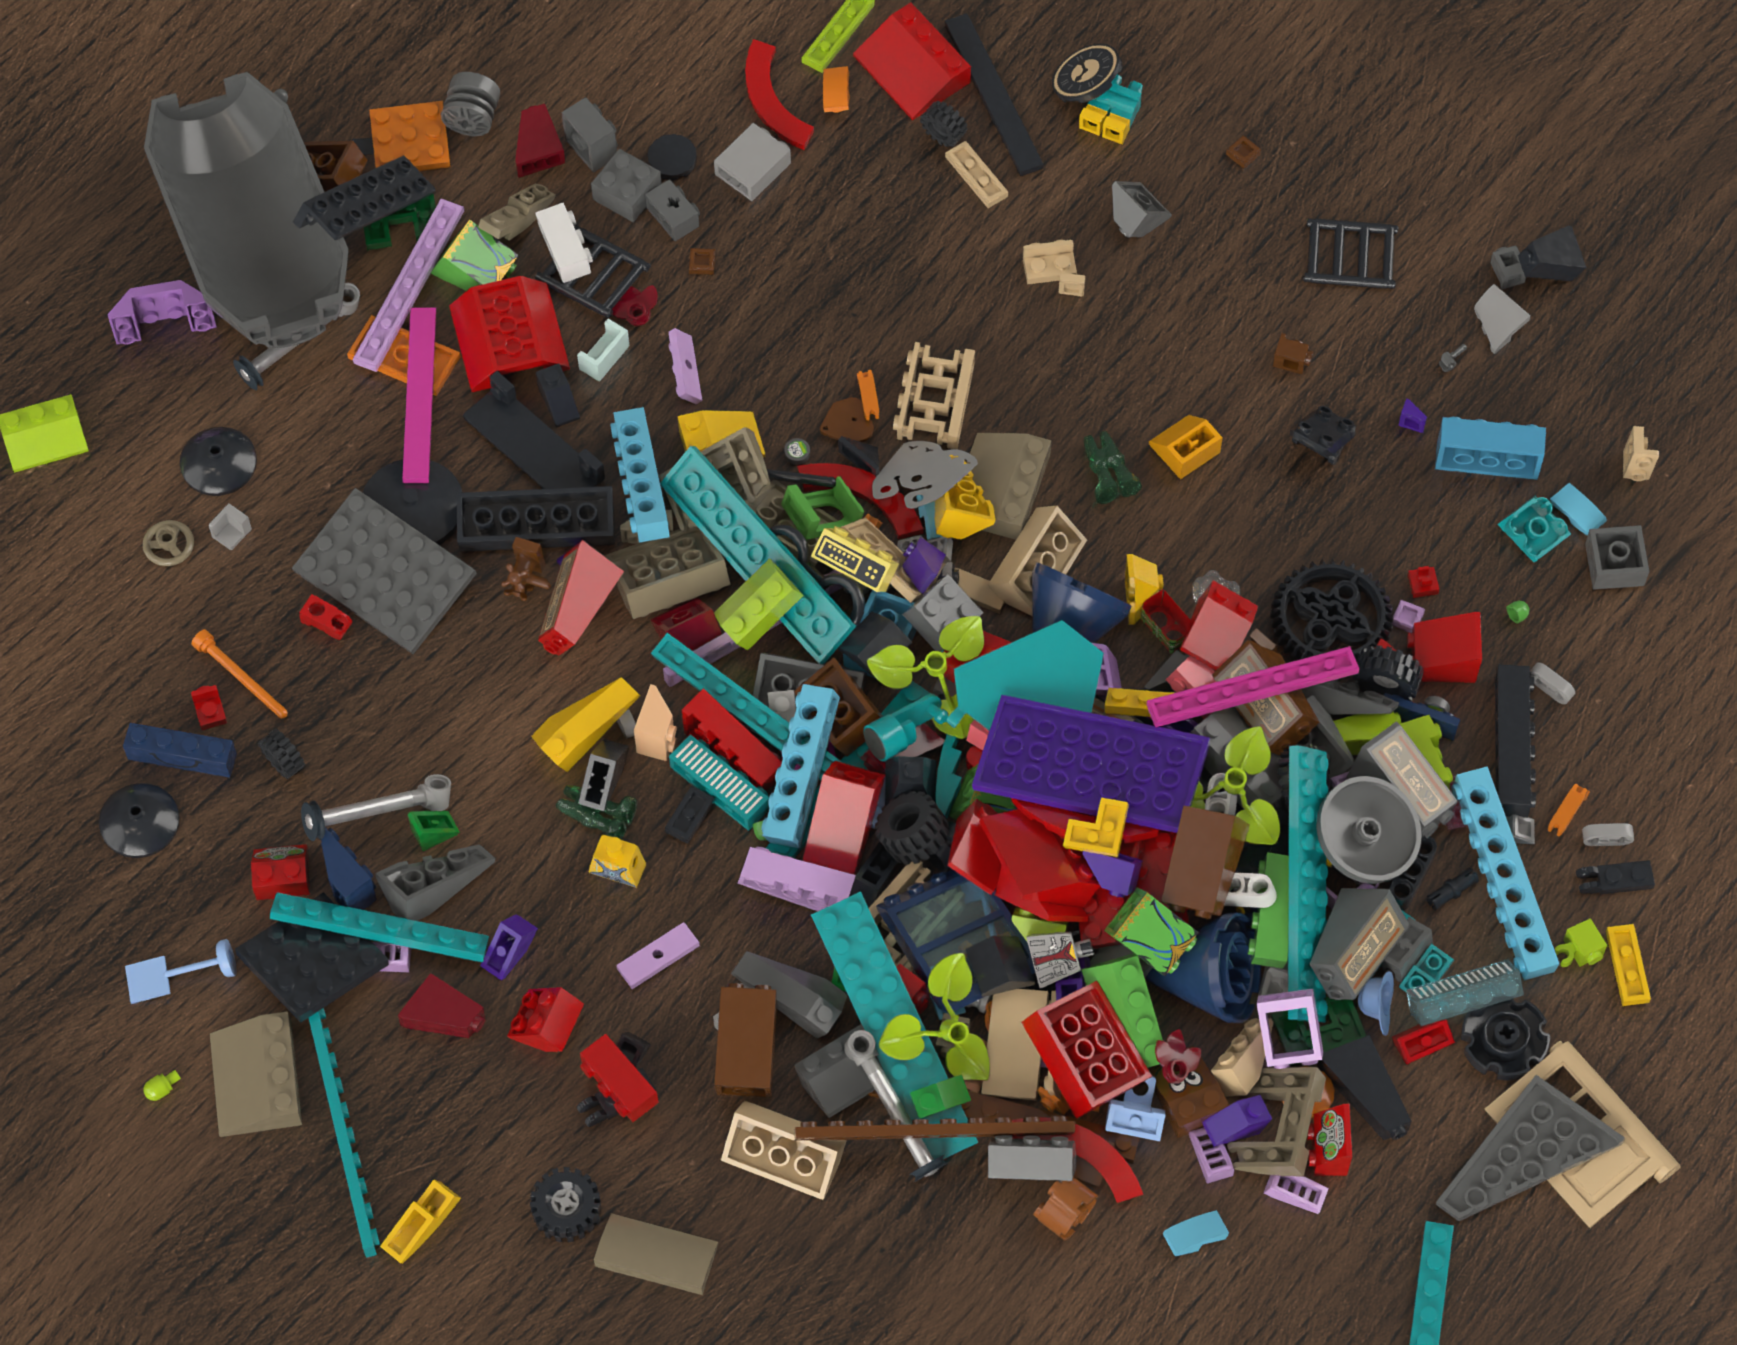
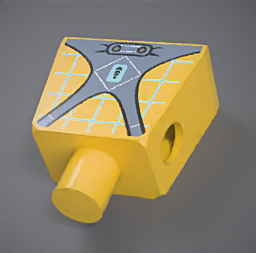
M602 835L593 855L589 873L637 888L646 862L637 845L620 840L617 837Z

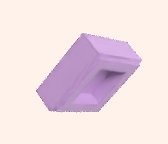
M1400 600L1392 625L1407 632H1412L1414 623L1421 621L1425 609Z

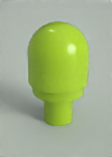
M176 1070L166 1076L163 1074L156 1075L144 1085V1094L149 1100H160L172 1090L171 1085L181 1078Z

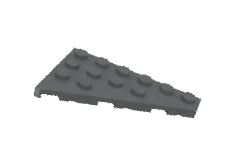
M1535 1075L1440 1196L1436 1205L1457 1221H1461L1621 1146L1625 1141V1137L1542 1078Z

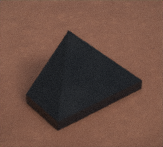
M843 436L838 439V452L859 469L868 471L875 477L879 475L878 447Z

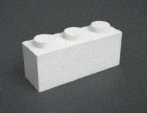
M560 203L536 212L540 231L562 282L565 283L590 274L589 263L593 262L588 247L585 249L582 247V244L585 242L580 229L575 230L573 226L576 225V220L572 210L567 212L564 203Z

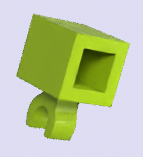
M1590 918L1567 929L1563 939L1565 944L1558 945L1554 950L1556 955L1564 953L1568 957L1561 961V967L1569 966L1573 958H1575L1580 967L1587 963L1593 965L1603 958L1607 944Z

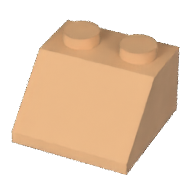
M650 684L634 728L636 751L638 754L667 761L669 754L677 747L678 738L675 737L677 727L674 726L673 715L657 687Z

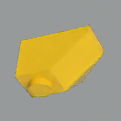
M1127 554L1124 577L1127 604L1132 606L1128 614L1129 625H1134L1141 618L1144 601L1163 589L1162 574L1158 575L1156 564L1133 554Z

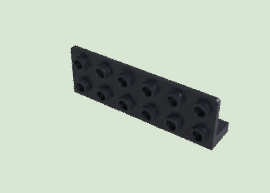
M403 155L303 202L293 223L300 229L308 224L312 226L318 222L334 240H338L434 194L436 189Z
M498 371L489 377L491 384L490 392L463 414L464 420L543 489L596 487L605 479L603 463L586 448L580 453L575 451L516 399L514 385Z

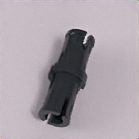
M1468 867L1455 878L1447 879L1444 881L1443 886L1426 896L1429 906L1434 904L1432 909L1436 911L1451 899H1458L1463 891L1479 882L1477 874L1475 872L1471 874L1473 869Z

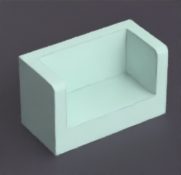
M607 319L605 321V333L588 354L582 351L578 353L579 370L600 382L629 347L628 330Z

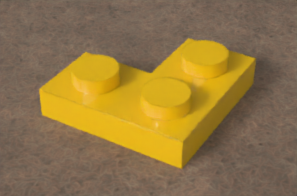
M1101 798L1096 824L1069 819L1063 843L1064 848L1118 857L1129 808L1128 802Z

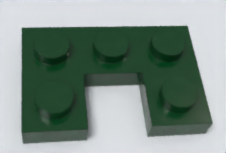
M434 194L363 227L367 250L392 246L389 225L413 222L416 241H418L436 208Z
M1324 998L1328 1006L1327 1017L1330 1024L1319 1027L1323 1053L1367 1036L1352 1000ZM1288 1010L1271 1015L1273 1026L1284 1053L1313 1049L1311 1031L1306 1030L1303 1021L1288 1019ZM1300 1062V1063H1292L1290 1067L1295 1066V1065H1299V1064H1302V1063H1301V1062Z

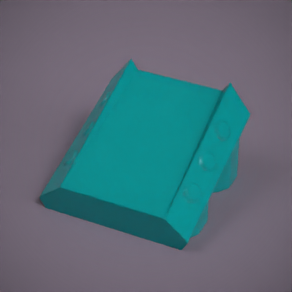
M1532 497L1497 524L1533 562H1536L1572 534L1564 520L1554 516L1552 504L1544 497Z

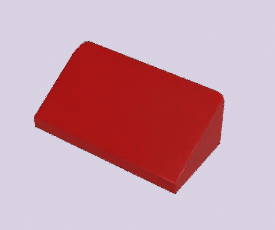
M1436 1016L1392 1036V1040L1405 1064H1409L1455 1043L1448 1022L1442 1016Z

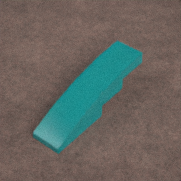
M951 735L946 736L937 771L935 803L946 818H948L961 788L962 777L955 775L961 762L962 751L955 749L959 738Z

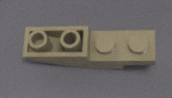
M535 183L510 196L505 207L481 218L478 228L497 239L504 237L507 240H511L537 219L536 212L547 209L555 199V194L548 191L545 186Z

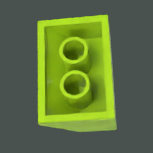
M72 394L0 414V429L14 473L89 451Z
M769 558L714 614L720 626L732 640L742 648L749 650L804 595Z

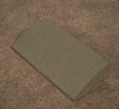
M611 1213L599 1242L594 1263L595 1267L703 1295L718 1242Z

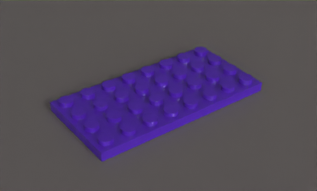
M1001 695L973 779L972 788L976 791L1094 816L1098 814L1101 798L1124 801L1129 804L1126 817L1127 823L1177 833L1183 806L1191 807L1209 749L1210 737L1162 727L1155 728L1152 725Z

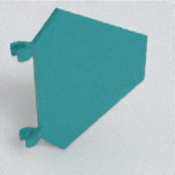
M1063 620L954 668L958 707L949 715L946 722L955 728L964 715L968 714L990 731L1001 695L1091 713L1104 653Z

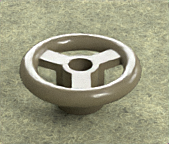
M175 520L156 523L146 532L143 539V551L146 557L154 564L160 566H174L183 562L189 557L194 547V536L191 530L185 524ZM180 531L186 537V547L182 553L176 546L177 536ZM156 534V540L151 541L152 537ZM162 548L170 551L174 558H160L152 550Z

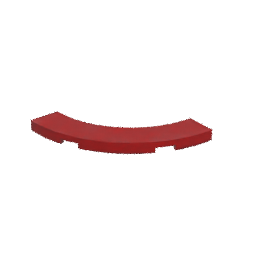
M753 39L748 51L745 68L746 87L751 104L762 122L776 132L778 137L797 148L805 150L814 133V126L797 119L780 103L774 93L770 80V69L776 53V47Z
M815 463L797 466L798 473L834 478L840 476L853 495L871 504H875L883 512L893 526L898 540L923 534V527L919 517L913 508L906 507L904 496L899 491L895 495L883 499H875L873 497L872 485L876 477L872 473L856 467L834 463ZM802 484L804 492L833 489V487ZM884 486L880 489V492L886 493L890 491L891 487Z
M1011 798L1013 804L1032 821L1035 819L1044 824L1045 829L1062 836L1066 834L1069 819L1096 824L1097 817ZM1125 822L1122 840L1124 843L1154 838L1158 836V829Z
M1040 1117V1122L1051 1121V1118ZM1023 1118L1012 1120V1122H1023ZM1075 1124V1133L1073 1135L1039 1136L1040 1140H1051L1052 1137L1062 1136L1067 1137L1068 1141H1075L1076 1155L1091 1164L1102 1175L1111 1188L1117 1203L1144 1195L1135 1174L1125 1159L1112 1145L1092 1131ZM1012 1136V1139H1023L1024 1136Z

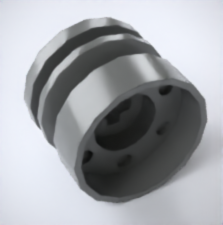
M460 72L453 75L448 87L447 98L441 111V120L448 128L463 135L482 136L488 133L491 129L494 111L500 98V88L493 80L479 73Z

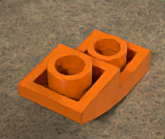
M848 66L824 69V112L838 113L843 110H849Z

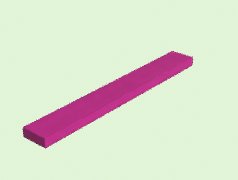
M411 308L403 483H429L436 308Z
M1349 646L1147 700V708L1156 728L1358 674L1359 667Z

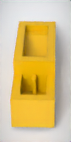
M433 1180L417 1202L413 1201L380 1247L403 1264L439 1227L461 1198L442 1182Z

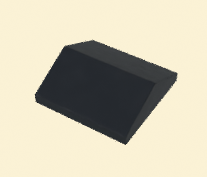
M872 611L837 649L873 676L867 664L869 658L892 645H902L909 648L912 641L892 620Z
M991 936L966 949V954L982 997L1035 984L1018 936Z

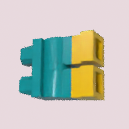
M1116 75L1111 82L1112 87L1101 96L1089 101L1086 108H1083L1080 114L1079 128L1098 136L1102 132V137L1123 145L1136 114L1141 107L1143 85L1136 81H1131L1128 88L1120 86L1122 78ZM1088 121L1097 124V126H1091ZM1110 129L1119 132V135L1113 134Z

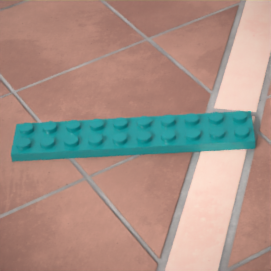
M690 446L660 482V485L745 581L769 558L772 559L804 595L780 618V621L818 664H825L856 625L696 446Z
M1297 745L1289 746L1288 992L1313 989L1318 1022L1326 1023L1328 1010L1327 1003L1324 1000L1326 998V991L1310 966V962L1327 924L1326 905L1328 903V895L1326 893V878L1328 876V868L1326 866V855L1318 840L1316 822L1319 807L1328 794V786L1326 784L1328 759L1327 752ZM1307 1008L1288 1010V1019L1309 1022Z
M858 892L811 914V917L864 1030L871 1033L874 1037L875 1049L879 1054L877 1058L912 1121L919 1118L910 1092L947 1080L948 1076L929 1036H922L925 1045L924 1050L919 1056L910 1060L892 1058L879 1048V1041L884 1029L895 1016L901 1014L914 1016L920 1022V1031L926 1030L861 892ZM961 1105L922 1118L928 1119L929 1124H940V1119H956L957 1123H968ZM976 1137L922 1138L933 1159L944 1155L943 1159L978 1143Z

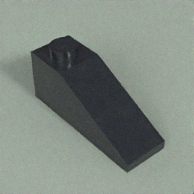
M881 842L877 844L855 876L849 894L850 897L861 892L868 908L884 892L899 865V862L891 857Z

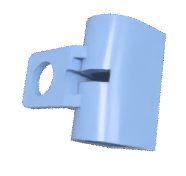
M1154 1076L1145 1081L1148 1084L1146 1094L1137 1095L1130 1089L1125 1092L1124 1101L1110 1100L1105 1122L1106 1131L1160 1141L1165 1110L1151 1107L1156 1084Z

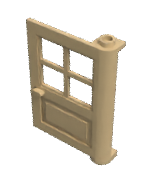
M1559 1041L1550 1048V1054L1488 1105L1485 1111L1498 1124L1535 1075L1546 1081L1562 1066L1571 1074L1582 1089L1570 1099L1576 1102L1588 1093L1607 1114L1601 1121L1625 1137V1141L1621 1146L1547 1180L1584 1223L1591 1228L1654 1175V1178L1659 1183H1662L1681 1167L1569 1041L1565 1043Z

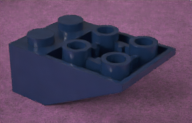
M325 827V834L321 844L334 899L338 905L364 910L377 900L374 891L376 885L371 880L373 874L364 864L360 866L355 861L357 857L348 846L344 848L338 842L340 838L331 827L329 829Z

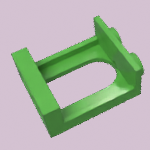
M840 476L836 478V486L833 489L803 494L796 484L787 486L781 503L794 525L806 540L820 537L824 528L834 529V526L841 528L860 520L864 514L862 506L857 502L850 488L846 486ZM832 506L839 509L844 517L836 522L819 525L820 519L813 508Z

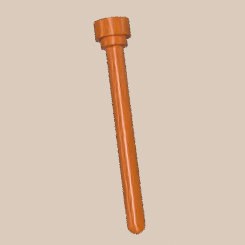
M205 629L195 635L191 642L194 648L199 652L209 653L279 718H285L288 715L287 710L215 645L214 636Z

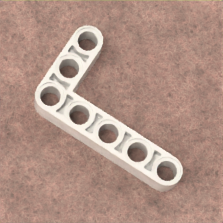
M1217 773L1212 776L1208 783L1207 792L1217 786L1220 781H1224L1225 773ZM1217 791L1206 799L1205 810L1223 811L1224 814L1235 816L1237 794L1232 795L1226 791ZM1235 873L1224 906L1265 908L1273 905L1276 901L1277 893L1267 875ZM1235 887H1241L1237 892H1230ZM1262 888H1268L1264 893H1257Z

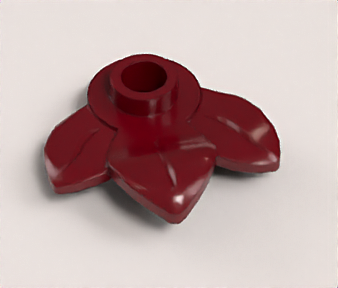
M631 286L623 295L621 301H618L612 309L613 315L620 319H627L633 326H641L647 323L651 316L650 310L658 301V293L655 286H648L642 293Z
M1180 1029L1171 1032L1167 1036L1166 1041L1157 1040L1155 1055L1157 1061L1162 1066L1164 1078L1171 1084H1179L1186 1079L1189 1072L1196 1070L1200 1061L1201 1049L1196 1047L1186 1048Z

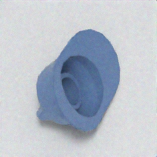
M1390 971L1386 972L1383 977L1370 978L1358 996V1004L1361 1011L1365 1015L1379 1020L1381 1032L1384 1036L1389 1031L1390 1005L1394 989V979Z

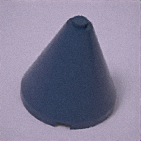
M1037 562L1032 571V633L1063 620L1089 642L1096 643L1126 618L1132 607L1109 594Z
M1226 913L1196 929L1199 932L1195 937L1197 942L1190 951L1183 952L1179 958L1180 964L1173 973L1170 974L1168 972L1164 976L1152 968L1145 978L1157 987L1225 1022H1245L1254 1011L1255 1004L1249 1003L1252 993H1259L1261 980V965L1251 964L1252 955L1247 954L1249 939H1254L1255 930L1247 929L1244 922H1248L1249 919L1246 915L1242 913Z

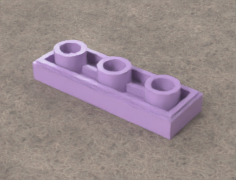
M674 328L669 331V349L672 353V369L677 382L676 392L681 399L698 404L702 401L692 336Z
M683 922L616 965L617 970L631 989H634L699 947V941ZM657 955L662 956L660 959L654 958Z

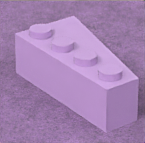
M750 847L737 884L815 911H820L848 898L856 875L797 860L789 856L771 853V851L763 847Z

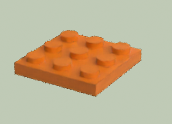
M443 101L370 109L376 168L403 155L418 171L451 167L446 125L441 120V111L444 107Z

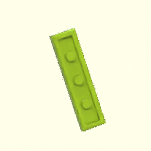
M846 0L802 56V63L823 73L824 69L827 68L874 7L875 0Z

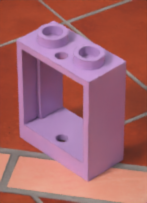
M1313 989L1258 996L1257 1008L1267 1067L1274 1066L1276 1069L1290 1067L1292 1063L1301 1062L1302 1065H1313L1318 1063V1060H1322L1323 1047ZM1307 1008L1313 1049L1274 1054L1267 1013Z

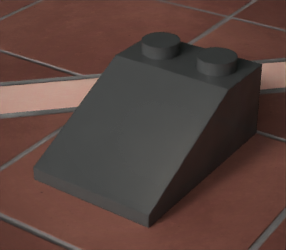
M1312 695L1307 701L1317 716L1319 723L1295 746L1312 744V746L1316 745L1318 747L1317 750L1327 752L1328 768L1330 770L1328 775L1329 779L1343 774L1353 765L1355 760L1331 716Z

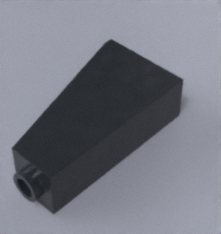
M1370 1035L1323 1053L1322 1060H1318V1068L1325 1072L1331 1079L1332 1084L1383 1141L1389 1138L1397 1140L1408 1133L1407 1131H1409L1412 1121Z

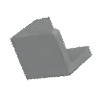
M228 504L209 524L212 538L229 550H233L252 530L248 516L231 504Z

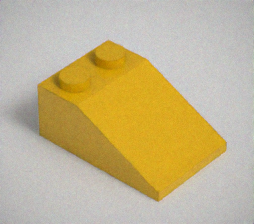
M702 410L678 416L679 434L685 452L690 446H696L701 452L746 427L754 432L762 456L766 457L753 412Z

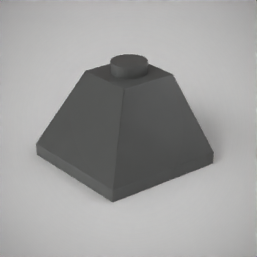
M1115 181L1112 184L1114 221L1120 226L1119 230L1125 236L1143 237L1172 216L1141 182Z

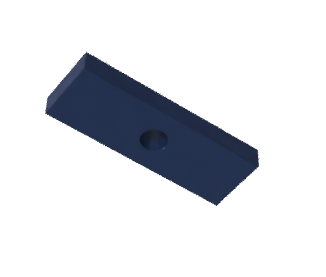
M1384 694L1385 697L1399 702L1398 708L1393 712L1399 714L1402 723L1430 715L1433 723L1439 725L1442 737L1454 741L1460 722L1459 718L1454 717V715L1448 712L1433 710L1422 703L1416 704L1407 701L1399 695Z

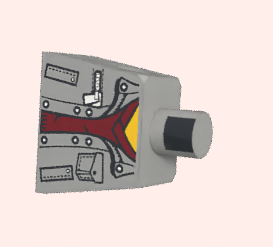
M1071 931L1033 934L1026 937L1040 988L1080 971L1079 958L1094 955L1090 939L1074 943Z

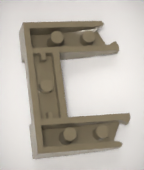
M746 427L701 451L719 473L734 465L751 505L757 503L758 499L756 496L765 485H770L766 465L755 434ZM671 469L659 475L661 481ZM666 492L681 531L687 532L688 527H697Z
M1317 1067L1262 1068L1261 1078L1247 1095L1242 1096L1254 1097L1261 1095L1262 1099L1284 1101L1275 1142H1229L1227 1145L1228 1150L1231 1153L1237 1152L1239 1162L1232 1164L1233 1168L1239 1171L1258 1174L1304 1177L1309 1151L1305 1148V1142L1314 1103L1321 1102L1326 1077Z

